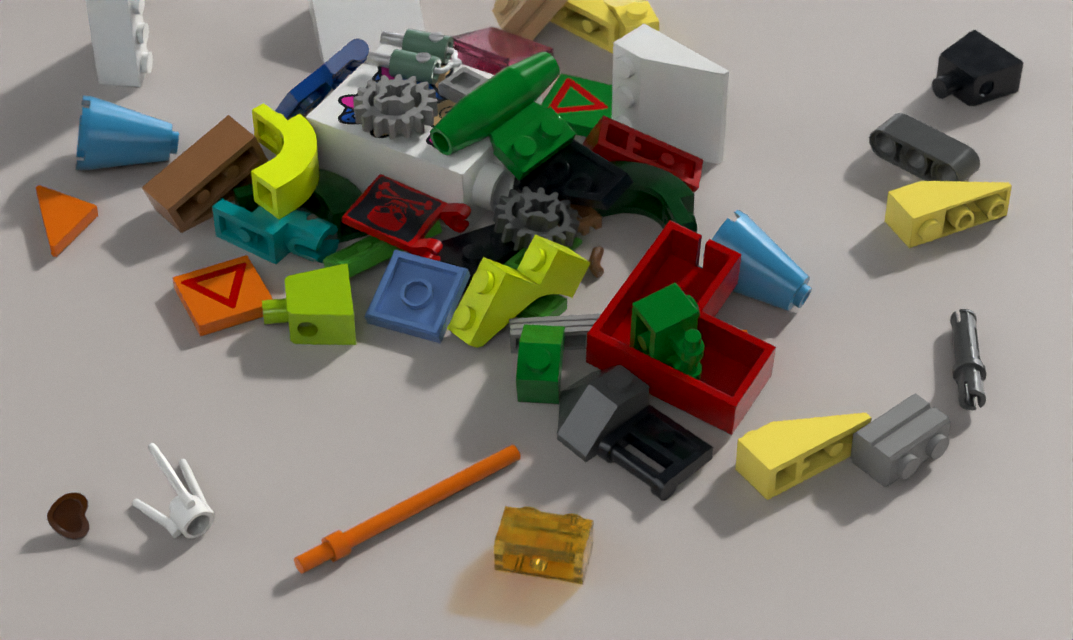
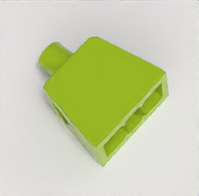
M348 264L289 275L284 279L286 298L262 300L264 325L289 322L290 341L294 344L356 345Z

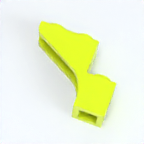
M536 234L517 270L483 257L447 329L468 345L476 348L482 347L509 323V319L515 318L536 299L550 294H561L573 298L590 262L568 247Z

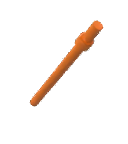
M512 444L345 532L337 530L325 536L321 540L322 544L294 558L297 570L303 574L328 560L336 562L349 555L351 548L520 460L519 450Z

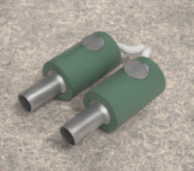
M409 28L404 35L386 31L381 33V44L401 47L402 50L395 49L391 55L370 51L367 56V64L389 68V74L392 77H395L397 74H401L402 79H409L415 76L417 82L426 81L428 84L433 85L437 83L440 74L448 72L451 68H460L462 60L457 58V51L453 49L454 41L452 36H446L440 32L431 33ZM441 63L447 64L445 67L441 68Z

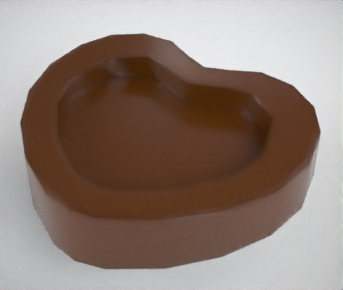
M75 492L58 498L51 505L47 513V520L51 528L66 539L77 540L85 537L89 532V522L85 516L88 509L87 498L83 494Z

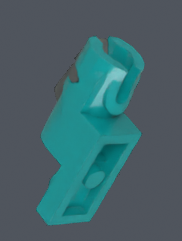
M221 199L212 206L216 237L275 265L290 252L309 261L323 263L325 257L335 253L338 249L337 226L324 218L321 219L304 207L298 208L286 216L277 219L261 206L255 211L250 212L224 199Z

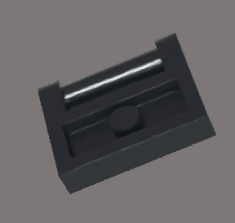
M650 404L607 435L597 448V455L608 463H617L650 486L651 493L662 501L668 499L680 483L709 462L713 454V447ZM629 444L664 467L665 470L661 473L626 450L625 447Z

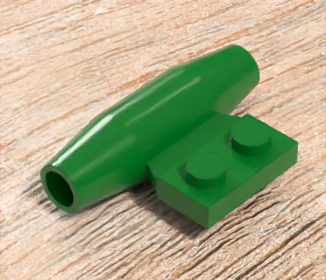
M542 51L502 69L461 98L431 129L430 138L433 145L442 154L451 155L489 137L494 150L493 154L519 181L570 144L577 134L551 107L547 108L535 102L559 76L560 68L557 61L552 55Z

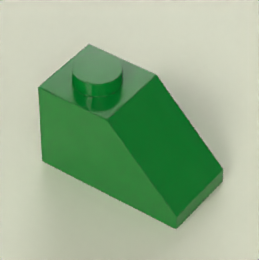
M524 324L519 341L516 371L518 402L559 404L565 340L564 326Z

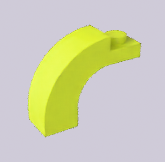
M263 103L252 109L254 136L260 144L277 156L251 171L254 201L277 219H280L304 204L316 189L319 180L317 138L313 127L301 114L287 120L284 115L277 113Z

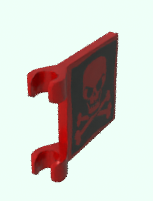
M379 174L342 216V223L411 254L440 261L441 257L437 256V254L442 250L443 244L434 238H424L425 235L440 218L453 231L458 233L464 232L469 226V221L464 219L470 216L471 208L464 203H446Z

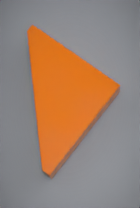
M38 185L36 187V194L51 255L57 257L98 217L97 205Z

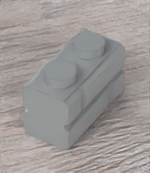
M915 393L853 434L850 458L853 464L865 473L870 472L871 477L884 487L891 485L899 478L907 480L914 475L921 463L930 457L938 459L944 454L949 446L948 436L951 422L947 415L935 407L931 408L929 402Z

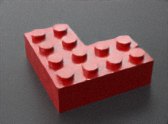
M669 220L588 331L586 363L600 370L621 364L649 385L650 395L732 435L772 376L776 346L715 317L738 284L742 254L709 239L705 244L703 268L701 269L698 265L702 235ZM675 282L685 295H691L695 299L700 310L697 330L701 333V340L704 343V355L702 360L699 361L702 366L700 380L629 346L632 304Z

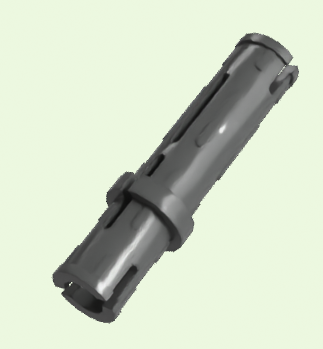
M959 309L960 322L956 311L950 316L956 362L953 366L952 374L953 379H956L958 384V401L960 406L966 410H977L975 397H977L980 408L986 403L983 381L986 379V367L980 359L976 326L977 317L972 310Z

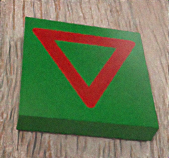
M561 73L543 100L542 105L547 108L551 107L577 133L576 135L587 137L603 115L612 119V85Z

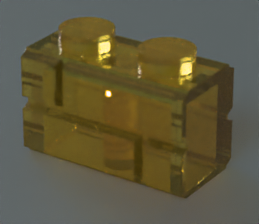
M505 506L494 543L495 570L583 584L593 549L594 520L585 519L573 513L559 515L540 512L528 506L521 508Z

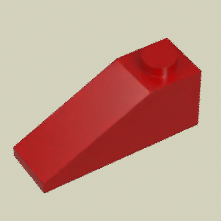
M604 115L583 142L584 146L608 161H630L652 165L666 170L681 179L692 192H696L699 188L703 159Z

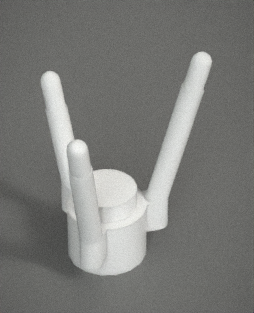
M150 443L148 446L149 451L178 496L169 505V510L171 511L170 518L139 499L133 500V506L165 527L173 538H177L181 534L188 539H194L203 535L212 526L215 513L208 506L187 460L181 459L179 465L192 495L188 493L157 445Z

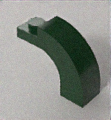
M609 161L627 172L634 182L608 210L593 208L599 215L605 217L622 213L638 214L654 220L663 229L671 220L697 233V222L694 216L695 195L681 179L666 170L652 165L630 161Z
M319 169V180L315 191L299 208L304 207L321 219L324 218L336 225L339 243L368 236V234L342 223V216L363 193L355 184L341 175ZM252 184L234 189L235 205L241 206L250 212L255 211L260 206L254 201Z

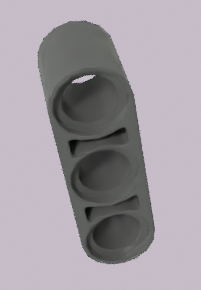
M903 113L893 115L870 133L869 144L877 156L925 181L965 182L980 168V159L973 148Z

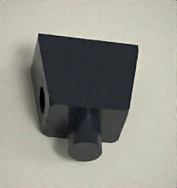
M974 29L940 54L937 75L932 81V90L940 99L953 95L968 106H977L1019 91L1024 62Z

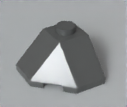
M621 364L588 374L560 393L557 440L584 462L589 461L597 455V448L607 435L649 405V385Z

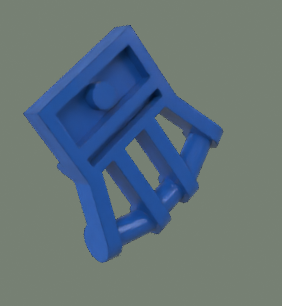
M359 38L350 41L327 62L291 89L275 111L281 113L289 120L298 114L304 116L311 109H315L330 92L331 88L335 90L367 60L369 53L368 44Z

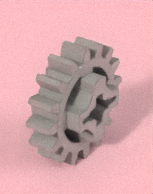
M397 74L395 79L389 80L387 76L383 75L378 83L369 80L367 81L368 88L359 87L357 89L358 96L353 98L356 124H362L364 132L374 129V135L377 138L385 133L389 134L390 140H394L397 134H403L405 138H410L412 131L422 134L424 133V125L432 126L434 124V117L438 116L435 89H429V84L426 81L417 84L415 76L402 80V75Z

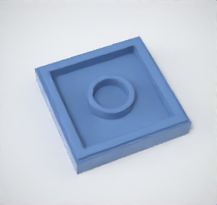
M394 250L364 316L366 322L441 344L470 278L469 270Z

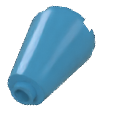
M83 95L81 105L89 106V108L82 107V115H80L76 157H82L84 161L77 160L76 170L85 171L169 161L170 153L177 154L179 132L172 131V123L93 96Z
M736 210L734 213L737 220L734 222L727 218L712 238L713 241L742 254L738 284L733 292L787 311L791 310L794 306L801 308L812 291V288L808 286L810 277L747 214Z

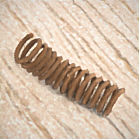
M599 245L593 248L589 258V269L596 278L601 277L604 273V269L600 265L604 249Z

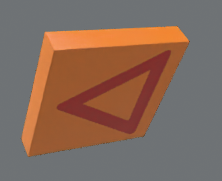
M247 255L172 277L174 289L200 336L263 317L262 300L273 299Z

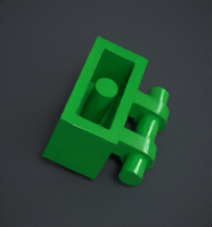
M675 282L632 304L629 346L700 380L702 366L699 361L702 360L704 355V343L701 340V333L697 330L700 310L695 299L691 295H685Z

